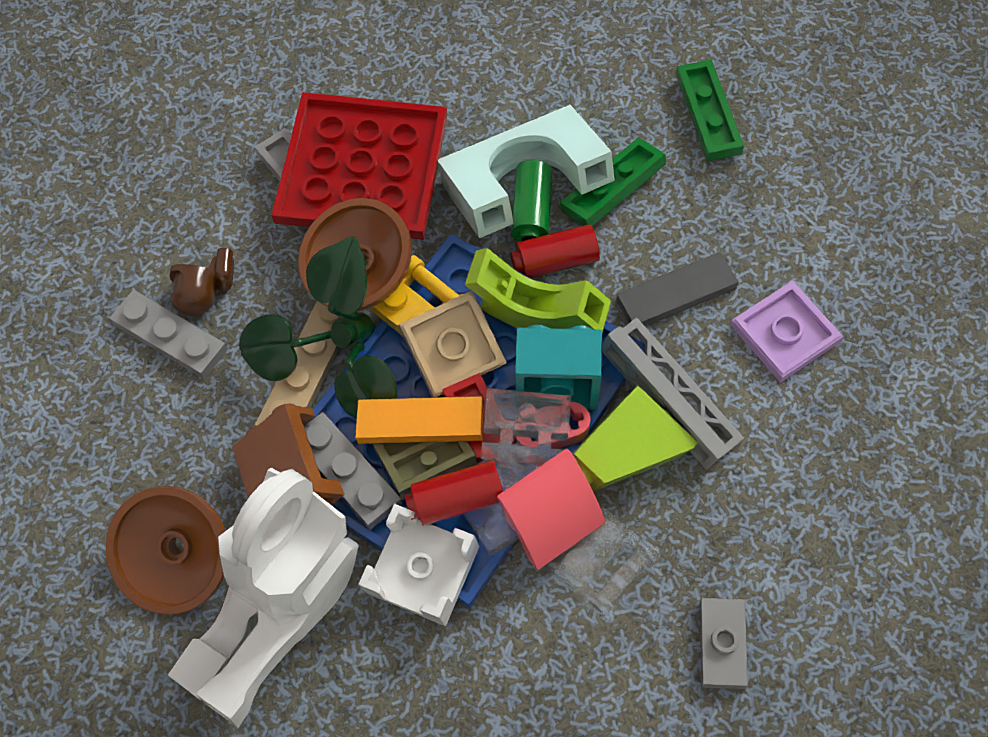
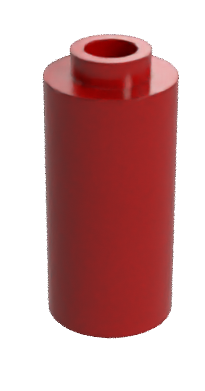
M591 224L517 242L515 244L516 251L510 252L513 269L529 278L551 274L600 260L598 241Z
M491 460L410 484L412 493L406 494L405 500L407 508L415 512L411 520L420 518L421 524L424 526L498 504L497 496L503 492L495 462Z

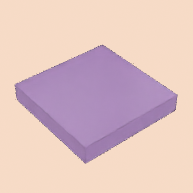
M793 280L732 319L731 327L780 383L841 343L844 337Z

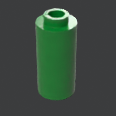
M528 160L521 162L516 167L512 211L514 224L511 225V236L518 242L549 234L553 170L545 162Z

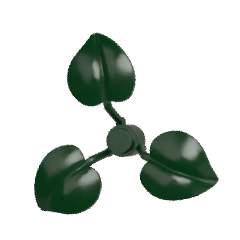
M354 236L319 250L313 255L307 266L306 281L311 295L318 302L329 303L328 311L330 313L343 317L333 323L330 331L292 340L290 322L282 316L267 314L252 320L241 333L239 349L241 350L242 357L257 375L269 381L283 380L295 371L298 359L294 347L332 339L333 343L338 347L352 349L345 361L348 371L336 377L334 389L341 407L356 419L358 400L397 399V386L394 375L383 360L374 356H362L355 360L357 355L364 351L363 344L374 332V324L368 315L357 312L366 299L367 273L362 250L357 238Z

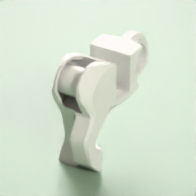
M269 468L263 483L250 495L241 508L234 525L218 537L223 574L229 585L223 607L211 628L200 639H192L168 674L171 679L196 698L202 700L208 707L237 728H239L249 713L261 683L291 648L303 639L334 606L345 590L354 568L359 544L349 537L344 538L347 535L345 516L313 492L312 482L293 469L279 472Z

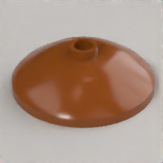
M368 198L346 200L324 211L306 232L300 247L298 261L302 282L310 293L306 281V270L313 255L319 250L348 237H356L362 250L364 261L369 260L366 266L367 295L365 302L358 311L381 303L398 288L408 271L412 256L411 236L403 219L387 204ZM321 303V304H323L324 306L328 307V304H329V303Z
M157 486L140 491L120 506L109 525L106 537V559L111 576L121 592L131 602L147 611L166 615L190 611L207 601L223 581L224 574L219 553L218 537L225 532L224 525L211 505L190 490L176 486ZM177 538L184 544L183 551H179L175 545Z

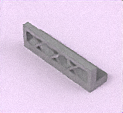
M637 317L624 328L619 325L607 335L601 345L603 354L633 388L639 386L698 442L690 452L706 470L744 439L739 431ZM633 332L645 344L644 352L629 336ZM656 366L665 367L669 371L671 382ZM683 396L693 398L698 404V413ZM710 426L718 427L729 440L724 443Z

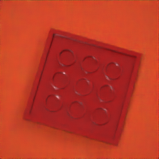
M302 92L271 215L274 224L310 227L330 207L350 199L368 198L385 203L395 210L405 222L411 239L424 240L438 169V159H440L447 122V107Z

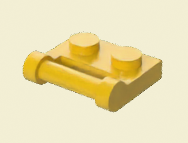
M416 255L411 256L408 271L398 288L384 301L369 308L400 335L402 333L398 327L399 324L435 308L408 287L414 280L443 303L461 296L424 268L425 263Z

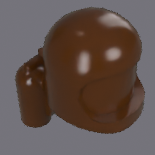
M219 248L217 256L212 258L208 268L191 264L171 266L169 277L173 282V291L170 300L178 312L187 316L202 315L213 306L216 287L222 293H226L227 290L231 289L234 273L233 251L229 248Z

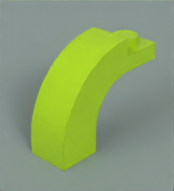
M488 248L476 250L465 282L469 289L483 299L480 306L482 310L517 328H527L531 325H544L551 329H569L573 326H586L592 330H602L603 332L611 303L609 298L587 280L556 285L538 282L525 277Z

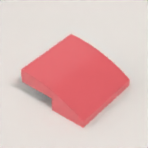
M567 448L497 496L508 524L518 534L528 560L537 570L606 523L588 480L572 452Z

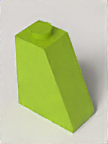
M636 386L572 454L594 492L680 458L692 450L698 442L644 390Z

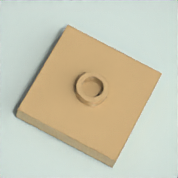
M472 291L398 325L432 398L442 395V389L478 373L483 375L507 363Z

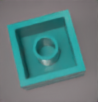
M544 325L517 328L516 408L545 409L567 402H576L583 405L587 410H597L601 383L602 330H592L586 326H573L569 329H551Z

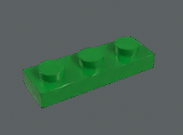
M712 59L677 66L676 78L706 161L741 155L744 144Z
M638 137L612 159L615 181L582 195L575 189L560 201L561 211L581 226L588 224L593 226L666 165L665 153Z

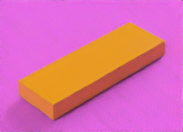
M482 396L358 400L355 437L358 444L482 441Z

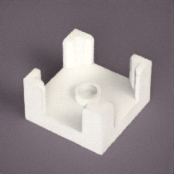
M394 504L386 521V525L391 531L375 568L373 569L372 566L367 565L358 585L373 597L446 626L480 546L474 535L455 528L454 533L431 524L422 526L418 518L411 520L415 512Z

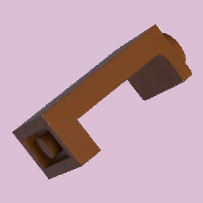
M291 403L280 405L272 411L269 417L258 426L249 429L246 432V436L232 446L248 498L263 483L269 468L279 472L293 469L312 482L313 492L330 505L345 495L340 480L321 478L304 426L315 418L312 408L296 406Z

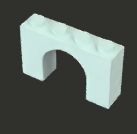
M571 105L438 159L444 189L479 238L514 224L508 194L499 184V180L511 170L516 169L517 165L521 162L538 160L559 169L581 195L615 181L611 150Z

